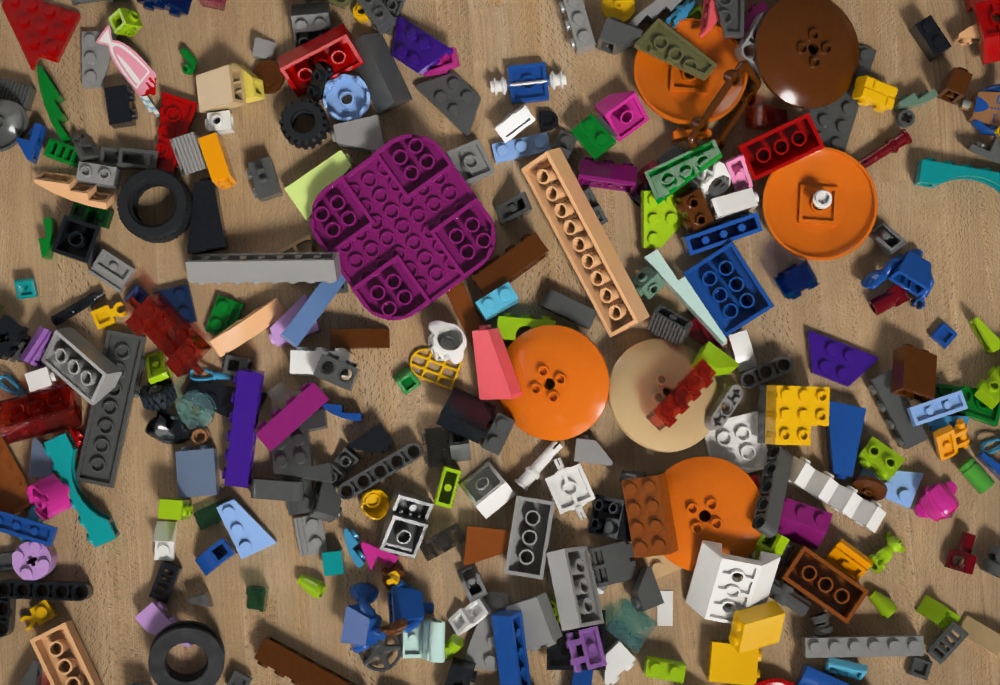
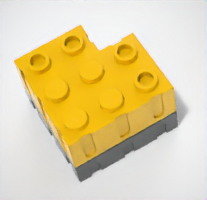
M759 385L757 443L811 446V426H829L830 387Z

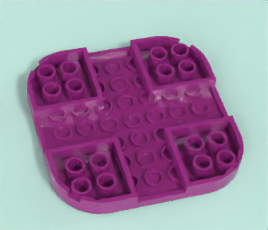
M405 134L393 138L346 175L340 176L325 187L313 202L310 218L314 237L325 252H339L342 275L351 286L359 301L370 313L386 320H404L422 311L472 275L477 269L484 266L493 254L496 244V229L492 218L446 153L432 139L413 134Z

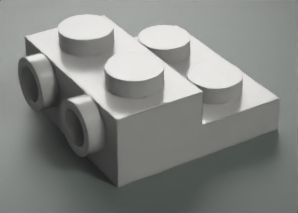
M479 139L446 152V155L468 186L495 173Z

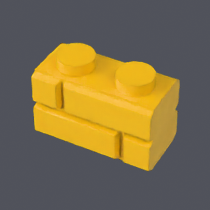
M868 75L856 78L851 98L857 100L858 105L872 106L874 111L880 113L893 108L894 98L898 91L897 87Z

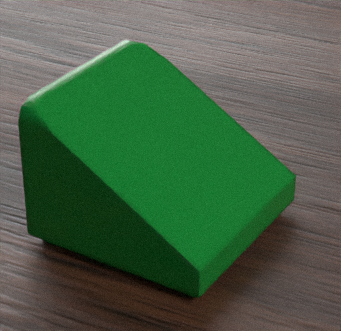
M408 366L392 376L405 395L421 384Z

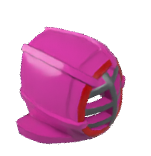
M949 481L945 484L941 482L930 487L927 485L923 488L924 492L919 499V503L914 508L916 516L920 518L930 517L936 522L953 516L959 506L958 499L955 496L957 487L954 482Z

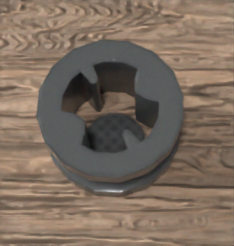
M903 110L896 116V123L901 128H908L915 121V115L911 110ZM903 114L905 117L909 116L910 119L907 122L901 120L904 117Z

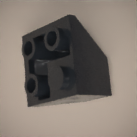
M596 494L588 532L631 542L625 500Z

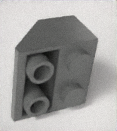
M329 2L291 5V22L296 48L332 29Z
M607 17L598 40L597 49L612 55L621 53L634 47V44L641 37L643 30H640V27L634 24H624L618 18L611 17L610 19Z

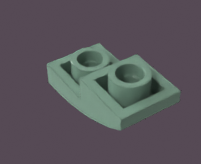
M935 89L930 92L925 90L918 96L915 93L908 96L906 93L897 99L899 103L894 108L895 110H906L922 106L934 100L938 93Z

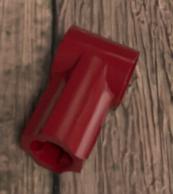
M895 285L887 289L885 293L870 300L869 304L871 310L877 316L894 306L897 307L910 300V297L904 288Z

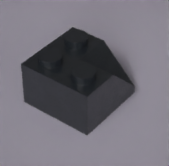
M64 215L51 251L93 266L92 264L100 250L101 227Z

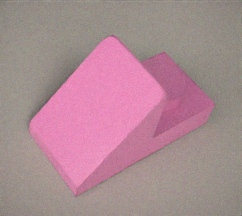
M743 154L724 162L730 173L731 186L734 192L753 187Z

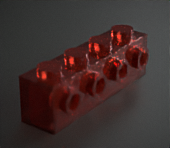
M702 359L684 375L648 413L646 418L659 431L666 426L670 428L677 421L675 417L679 413L682 415L690 407L688 403L691 400L694 402L702 394L700 390L703 387L706 389L713 383L712 377L716 372Z

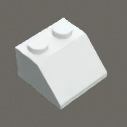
M489 461L459 484L486 519L516 495Z

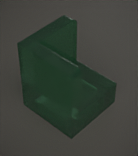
M247 586V608L259 610V612L266 611L269 587Z

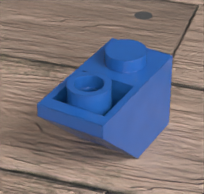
M224 537L204 551L195 561L207 576L238 552L229 539Z

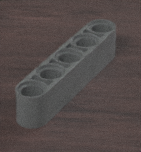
M410 443L342 483L338 488V495L344 500L356 497L418 460L423 454L422 447L417 443ZM411 446H417L419 449V454L416 457L409 455V448ZM395 456L402 458V464L399 467H395L392 463V459ZM380 465L386 470L385 475L382 477L376 474V468ZM363 475L369 479V483L365 487L359 483V479ZM346 485L352 488V494L348 497L342 492L343 487Z
M772 445L767 451L759 488L761 497L759 496L752 521V527L767 538L775 536L778 532L793 455L780 445Z

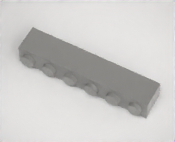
M917 633L801 635V655L805 658L924 656L923 636Z

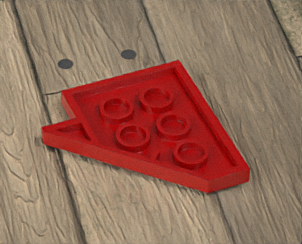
M4 0L1 6L31 70L35 69L40 58L59 63L81 19L80 13L40 0Z

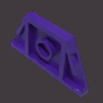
M401 16L398 17L391 56L418 74H424L431 66L440 62L439 59L444 55L453 53L454 50Z
M810 330L807 332L811 373L845 387H849L879 358Z

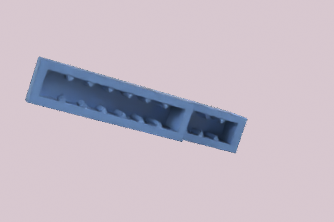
M341 274L339 279L333 283L320 282L280 337L296 348L345 283L346 279Z

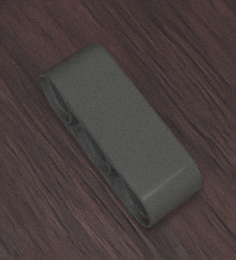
M549 288L540 304V307L589 330L597 315L596 310Z
M781 356L748 370L738 377V385L742 389L747 390L786 374L792 370L793 361L788 356ZM780 360H783L787 363L786 370H781L779 368L778 364ZM762 368L769 370L770 375L768 378H764L761 375ZM745 375L752 378V384L749 386L743 382Z
M252 478L251 498L301 502L304 500V481Z

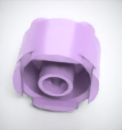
M33 541L21 544L12 554L14 571L23 580H38L49 576L55 570L58 561V555L53 546H46Z

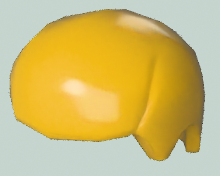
M370 489L365 492L360 501L363 513L372 520H380L386 517L390 504L388 495L380 489Z

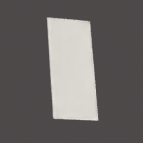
M660 591L664 603L657 606V626H673V591Z

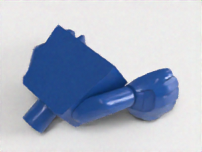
M913 249L905 254H898L891 258L882 269L872 271L860 283L864 288L875 289L888 277L890 281L918 297L910 301L911 307H915L918 302L917 309H923L925 307L924 298H927L934 285L931 272L932 265L929 261L922 258V250Z
M360 582L350 587V594L359 604L346 606L340 642L351 644L350 650H353L355 653L369 649L370 645L377 644L378 640H384L386 634L379 631L382 618L376 614V611L370 605L376 601L379 590L367 582Z

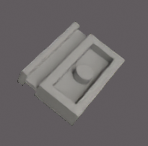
M105 249L100 252L92 264L93 266L88 270L90 274L119 293L122 292L136 272L134 268Z
M310 516L293 519L300 557L329 551L322 520Z

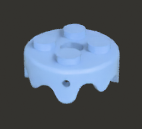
M341 74L333 80H328L325 84L323 104L333 119L339 122L362 118L369 110L371 103L370 92L365 82L359 76ZM345 95H350L353 99L351 103L344 104L342 98Z

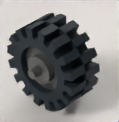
M168 379L154 384L148 382L147 386L143 385L142 389L139 390L143 407L146 410L150 409V411L155 409L159 411L160 408L165 409L167 405L171 406V402L174 403L175 399H177L174 385Z

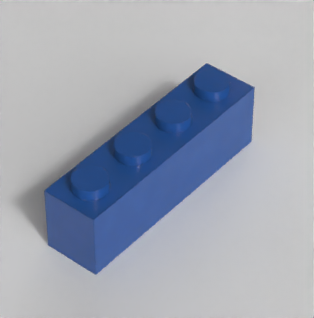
M751 211L707 226L697 233H687L680 236L685 253L691 256L763 231L758 213Z
M502 609L491 615L500 685H531L522 611Z

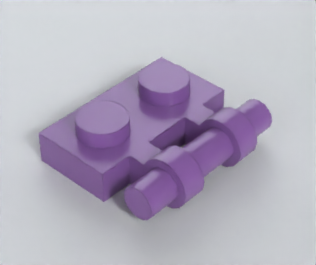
M598 626L578 630L579 639L574 638L573 632L566 634L567 642L565 643L566 647L569 648L570 664L573 666L575 673L582 672L581 664L585 662L588 670L607 666ZM582 645L584 656L579 657L576 647Z

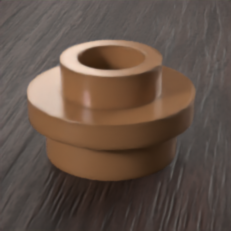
M198 427L192 431L191 441L196 446L206 445L210 441V433L206 428ZM200 433L204 435V439L201 441L198 439Z

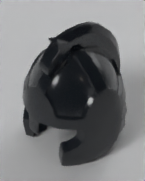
M160 408L157 411V416L148 422L145 429L148 435L165 444H182L191 437L188 428L184 427L180 417L176 414H171L168 408Z

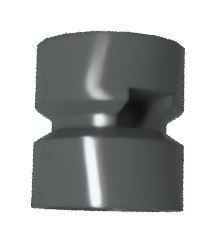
M991 544L987 552L988 559H984L981 570L1000 578V547Z

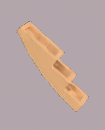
M43 171L34 179L36 184L52 193L87 206L107 210L115 202V194L97 192L96 185L79 183L75 175Z
M273 298L261 308H256L243 319L234 322L211 339L209 343L217 355L222 357L272 325L286 311L279 300Z

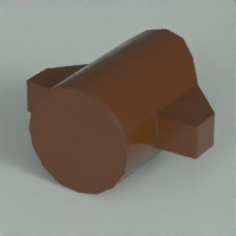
M393 564L390 570L385 567L381 570L382 583L387 590H390L393 584H387V580L391 579L387 573L397 571L400 579L406 574L405 571Z

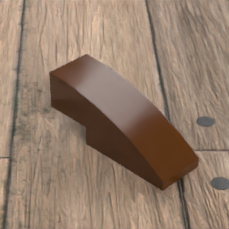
M330 329V349L390 348V329Z

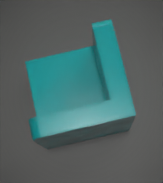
M343 549L322 553L325 576L346 573Z

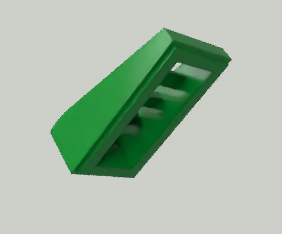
M49 138L43 155L49 159L78 168L80 159L77 163H74L77 156L74 146ZM62 148H65L64 153H63V155H62V158L59 157L60 154H61ZM70 150H72L73 152L70 160H67Z

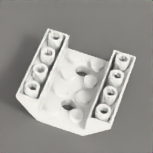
M702 540L686 603L704 619L731 624L735 611L767 603L781 555L761 551L759 559L754 560L723 554L722 543ZM740 573L742 576L734 577L733 574ZM730 603L733 606L725 607L724 604Z

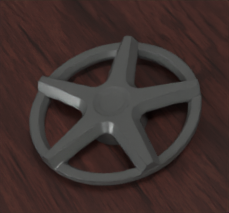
M393 636L397 644L388 645L384 639L378 640L377 644L370 645L372 653L366 659L363 651L359 652L363 664L369 669L378 672L393 668L398 663L402 650L398 636ZM398 650L397 658L390 665L387 658L388 652ZM376 658H380L385 668H377L370 663Z

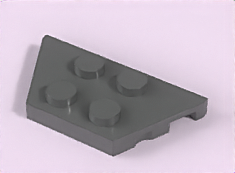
M455 72L415 86L467 138L470 136L481 97Z

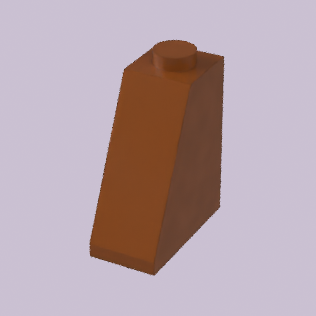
M468 525L463 565H470L507 552L511 530Z

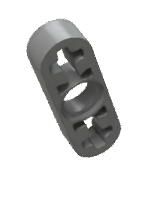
M728 385L720 394L704 419L708 430H720L743 397V390L739 385ZM723 402L726 405L725 412H723L721 409V405Z

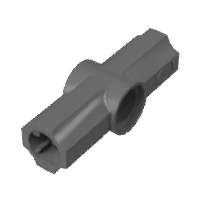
M774 578L769 597L803 617L809 610L811 602L794 592V589L784 582Z

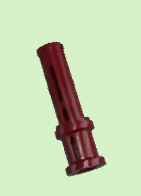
M901 129L899 134L892 138L888 137L885 140V144L857 161L860 164L864 163L862 166L866 169L889 153H897L898 149L902 146L911 144L912 139L905 129Z

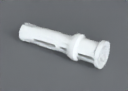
M552 441L531 466H526L525 472L518 479L514 480L524 491L528 492V487L533 481L539 479V473L563 448L561 444H558L553 449L558 443L557 441Z

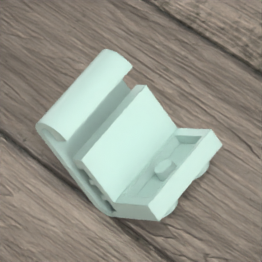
M424 618L417 628L409 633L402 632L401 658H423L433 663L445 662V621L437 618Z

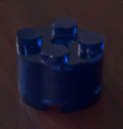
M807 259L801 260L802 264L798 266L795 263L777 274L778 277H773L784 298L794 300L802 295L801 291L807 288L810 290L818 285V278Z

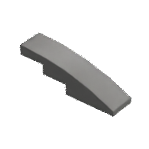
M656 0L643 9L629 24L639 27L646 20L652 25L663 12L670 16L674 9L685 0Z

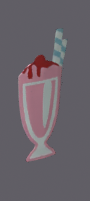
M108 25L96 42L108 46L110 55L120 73L139 95L149 113L153 111L158 117L160 113L147 97L149 94L156 95V73L132 48L120 41L113 40L111 29Z

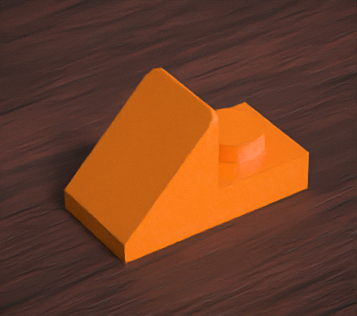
M689 125L688 130L687 127L676 128V131H673L671 134L672 142L687 141L690 132L693 130L691 125ZM707 128L704 133H699L695 140L709 139L712 131Z

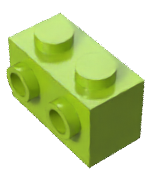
M1000 365L997 368L993 366L986 374L989 378L987 380L982 378L976 385L978 390L974 394L976 398L992 410L1000 402Z
M872 436L856 460L859 461L862 467L875 472L879 479L889 482L905 458Z

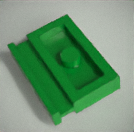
M592 113L574 129L570 130L594 160H597L599 156L616 144L613 137Z
M217 295L205 331L215 335L224 331L240 319L245 304Z

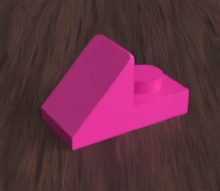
M451 47L450 49L454 50L453 53L450 55L446 54L440 58V62L435 66H431L423 76L446 75L450 73V69L459 67L457 49Z
M366 541L361 543L371 571L378 557L381 558V562L391 565L392 562L397 563L399 555L379 550L378 546Z

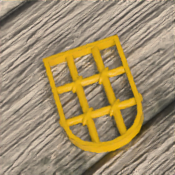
M423 348L413 353L410 359V368L414 375L421 380H426L452 390L462 361L458 369L446 365L447 361L438 362L431 359V351L429 356L418 354L420 351H429V349ZM414 356L427 360L425 366L412 363ZM432 362L442 366L440 372L427 369L428 364ZM412 366L423 370L421 376L415 373ZM444 368L456 372L454 379L442 374ZM425 372L437 375L436 382L424 378ZM440 378L452 381L451 387L439 384Z

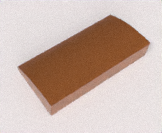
M0 435V510L18 515L33 506L34 503L30 504L27 496L29 484L2 435Z

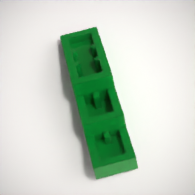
M39 65L37 66L44 106L58 136L63 142L68 143L72 138L63 123L69 119L59 105L65 99L46 69Z

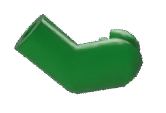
M184 47L179 52L186 60L182 71L184 74L192 75L196 71L197 59L187 47Z

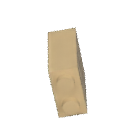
M228 64L195 76L200 113L207 114L210 112L226 111L246 105L242 67Z

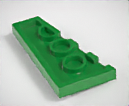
M715 139L644 172L657 204L661 203L723 157Z
M935 384V399L962 390L968 409L954 414L967 416L969 419L993 427L998 426L1000 402L992 410L974 396L978 390L977 388Z

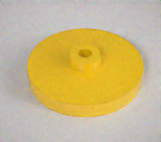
M602 0V14L605 18L611 19V17L620 19L622 23H625L634 14L635 1Z

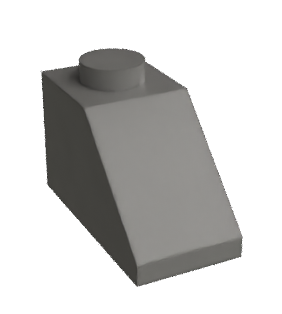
M580 435V438H576L574 462L613 466V461L598 442L591 440L592 436Z

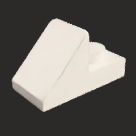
M157 521L152 541H155L154 560L175 561L177 522Z

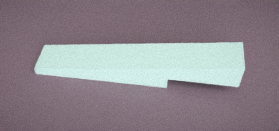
M658 249L645 256V264L660 275L670 291L721 346L726 345L727 338L686 277L678 280Z

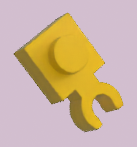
M118 302L112 309L110 305H105L90 312L97 329L101 330L117 323L115 319L117 316H127L128 313L126 311L122 313L118 311L119 307L123 306L124 303Z
M43 600L29 609L32 615L23 616L20 622L26 619L30 621V625L25 628L27 631L33 629L36 622L41 626L58 615L49 600Z

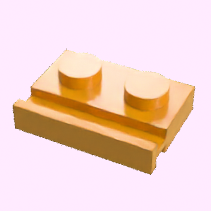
M843 538L824 557L825 561L855 582L866 573L867 569L874 562Z

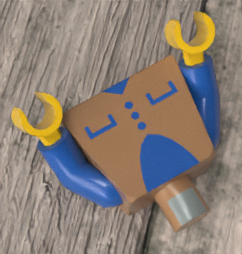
M1000 84L980 89L973 95L972 100L962 98L959 108L969 111L968 121L972 123V126L983 135H999L1000 137Z

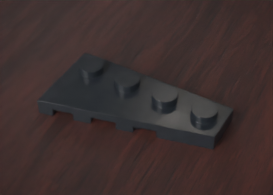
M189 380L182 397L229 418L230 411H233L234 403H231L233 391H236V387ZM262 392L260 411L269 393Z

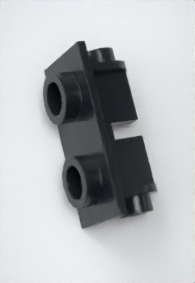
M316 62L306 94L317 103H319V100H322L325 84L334 73L332 65L326 64L323 67L319 62Z

